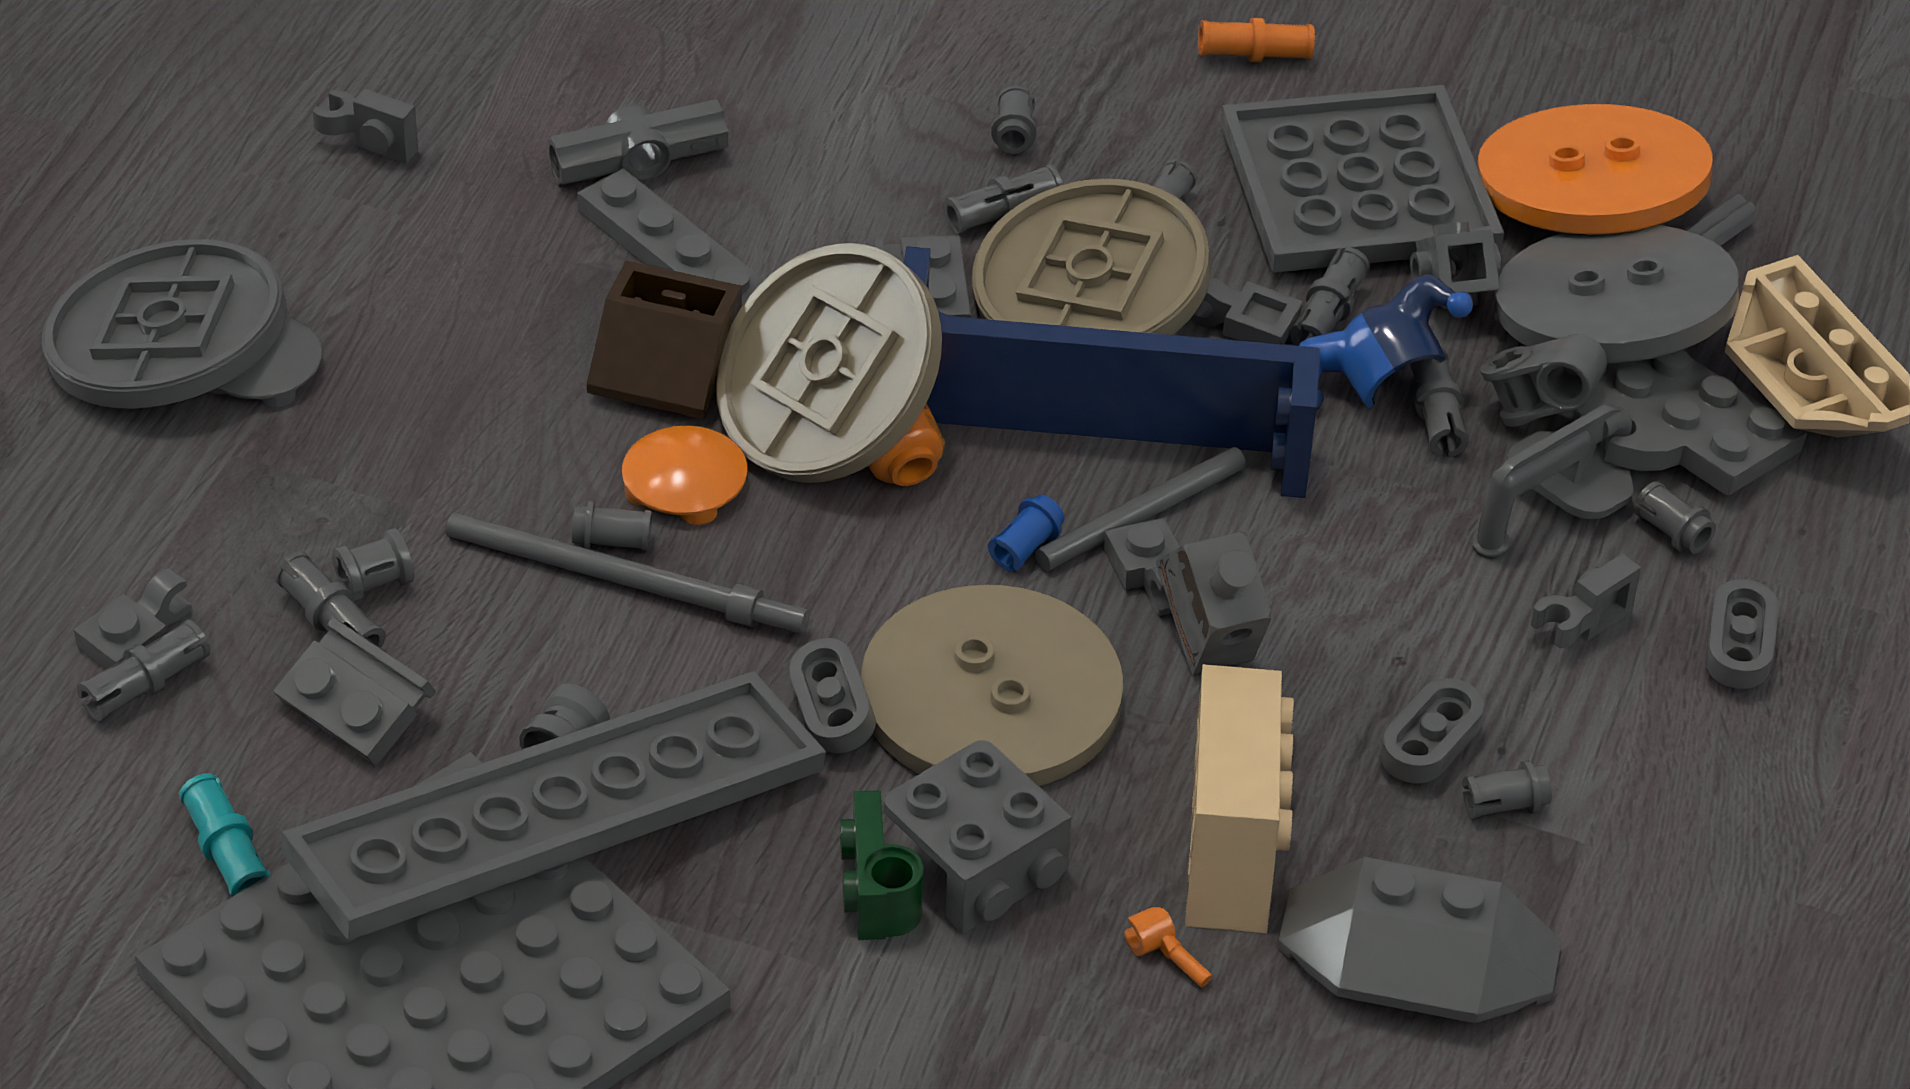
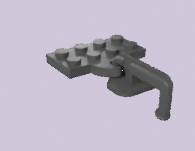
M1684 350L1646 360L1607 363L1605 373L1582 407L1574 410L1572 423L1556 432H1536L1510 448L1505 463L1496 469L1491 476L1478 531L1474 534L1472 540L1474 550L1478 554L1490 558L1499 557L1508 550L1510 538L1506 530L1515 497L1531 488L1574 516L1585 519H1600L1609 516L1631 502L1634 488L1630 469L1637 471H1661L1681 465L1726 496H1729L1800 453L1807 432L1794 429L1777 410L1765 406L1739 389L1731 380L1717 375L1692 359ZM1564 367L1569 374L1579 377L1572 369Z

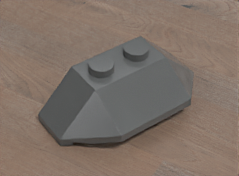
M1362 857L1290 888L1277 949L1288 958L1294 957L1309 975L1337 997L1479 1023L1513 1013L1531 1003L1540 1005L1552 1000L1561 939L1501 882Z

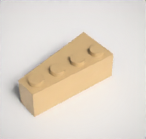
M1202 664L1196 731L1191 844L1188 865L1189 885L1185 927L1267 934L1276 850L1289 851L1292 829V810H1290L1293 782V772L1291 771L1293 734H1291L1294 699L1281 697L1282 671Z

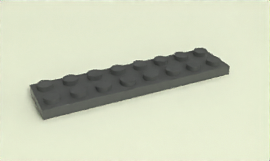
M752 671L282 831L281 852L349 941L823 771L826 751L758 674Z

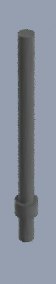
M455 512L450 515L447 522V537L726 614L727 621L753 628L758 622L802 635L809 623L810 611L808 609L764 598L763 590L736 584L733 589Z

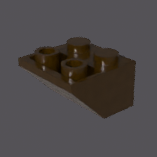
M626 260L605 299L587 380V393L704 419L716 395L718 366L728 332L742 307V285Z

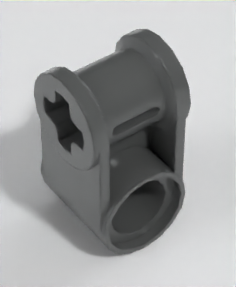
M1570 334L1563 338L1532 346H1518L1504 350L1486 360L1481 365L1480 372L1485 381L1492 382L1503 409L1500 412V417L1503 424L1513 427L1532 422L1540 417L1564 411H1573L1582 407L1605 373L1607 357L1600 343L1593 338L1582 334ZM1564 367L1572 369L1579 377L1572 376Z

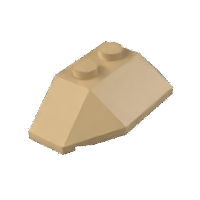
M1799 255L1747 272L1725 353L1794 429L1839 438L1885 432L1910 423V374Z

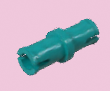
M204 773L188 780L179 791V799L186 806L199 831L198 846L206 859L215 861L229 887L230 895L233 897L264 877L271 876L269 870H266L251 842L253 839L252 827L245 816L234 811L222 788L220 779L216 778L212 773Z

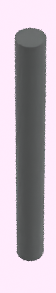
M1231 447L1036 549L1035 558L1038 565L1045 572H1049L1104 543L1105 530L1144 522L1232 476L1246 467L1244 455L1238 448Z

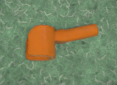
M1152 907L1128 917V922L1132 927L1125 930L1124 937L1135 955L1143 956L1160 949L1168 959H1171L1201 988L1212 979L1213 975L1182 947V943L1176 939L1173 921L1165 909Z

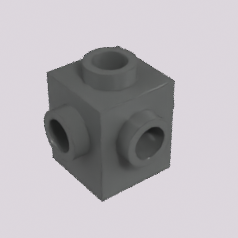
M1468 221L1433 226L1434 236L1416 241L1417 252L1412 253L1410 260L1412 280L1427 274L1433 275L1456 293L1467 292L1473 301V306L1479 305L1477 294L1500 289L1498 276L1501 274V257L1498 246L1494 243L1493 229L1470 232ZM1449 258L1456 265V272L1452 278Z

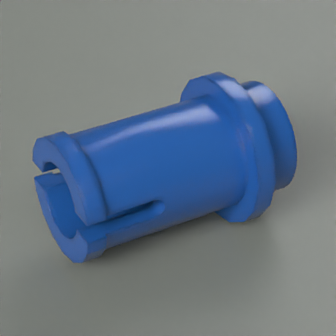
M1045 495L1024 499L1018 507V515L997 536L989 541L987 546L991 558L1001 568L1012 572L1014 569L1019 571L1024 562L1045 541H1053L1060 536L1062 523L1065 520L1061 507L1053 499Z

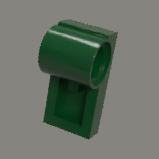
M881 790L854 791L853 819H840L841 860H854V871H843V911L857 912L858 940H885L886 937L907 934L917 927L922 917L924 868L922 860L917 853L905 846L895 844L884 845Z

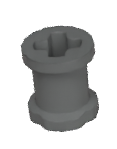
M396 528L384 531L382 539L350 550L345 545H342L332 550V560L338 582L344 583L354 594V602L363 599L365 591L394 581H398L401 585L414 581V567L408 547Z

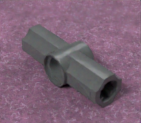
M717 99L652 113L647 107L638 104L627 105L611 114L606 124L554 135L547 139L548 156L552 173L558 186L608 176L623 168L639 181H647L663 173L671 161L729 147L728 129L725 123L724 112Z

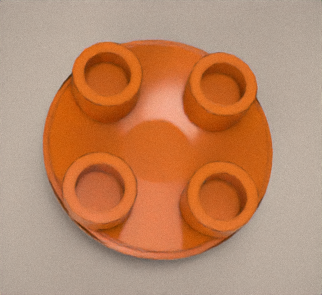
M673 426L660 429L642 437L625 455L622 464L625 497L634 505L646 506L665 514L680 515L685 522L692 525H704L712 522L717 516V509L734 499L742 490L747 478L746 458L735 442L714 430L697 426Z

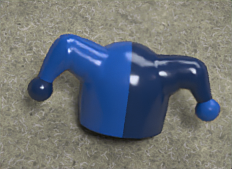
M1427 274L1407 284L1385 305H1377L1361 312L1349 323L1345 330L1308 338L1299 346L1320 348L1318 380L1322 372L1343 373L1357 396L1369 409L1375 404L1373 397L1375 390L1393 372L1401 371L1406 365L1423 359H1435L1440 363L1446 359L1428 323L1433 308L1437 305L1448 307L1453 317L1460 318L1467 316L1471 312L1473 301L1467 292L1456 293L1437 277ZM1319 388L1317 410L1320 409L1324 401V395Z

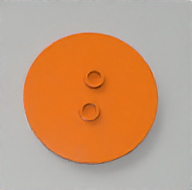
M1584 104L1535 112L1518 118L1495 131L1484 142L1478 155V170L1491 202L1496 209L1530 226L1571 234L1624 233L1665 223L1697 205L1707 194L1712 182V151L1705 138L1698 131L1671 116L1632 106Z

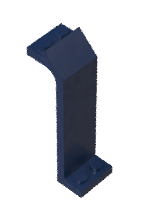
M906 246L904 264L916 273L929 289L931 248ZM938 311L942 332L941 359L934 387L927 401V405L936 423L1229 449L1236 447L1240 450L1272 452L1271 470L1282 471L1281 496L1306 498L1317 410L1320 348L956 317Z

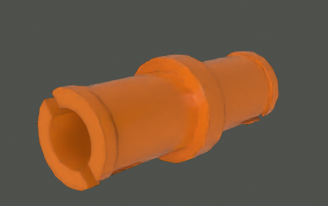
M1250 18L1249 23L1208 22L1207 20H1201L1199 24L1198 53L1200 56H1247L1249 62H1262L1264 57L1312 60L1314 53L1315 31L1312 24H1265L1264 18Z

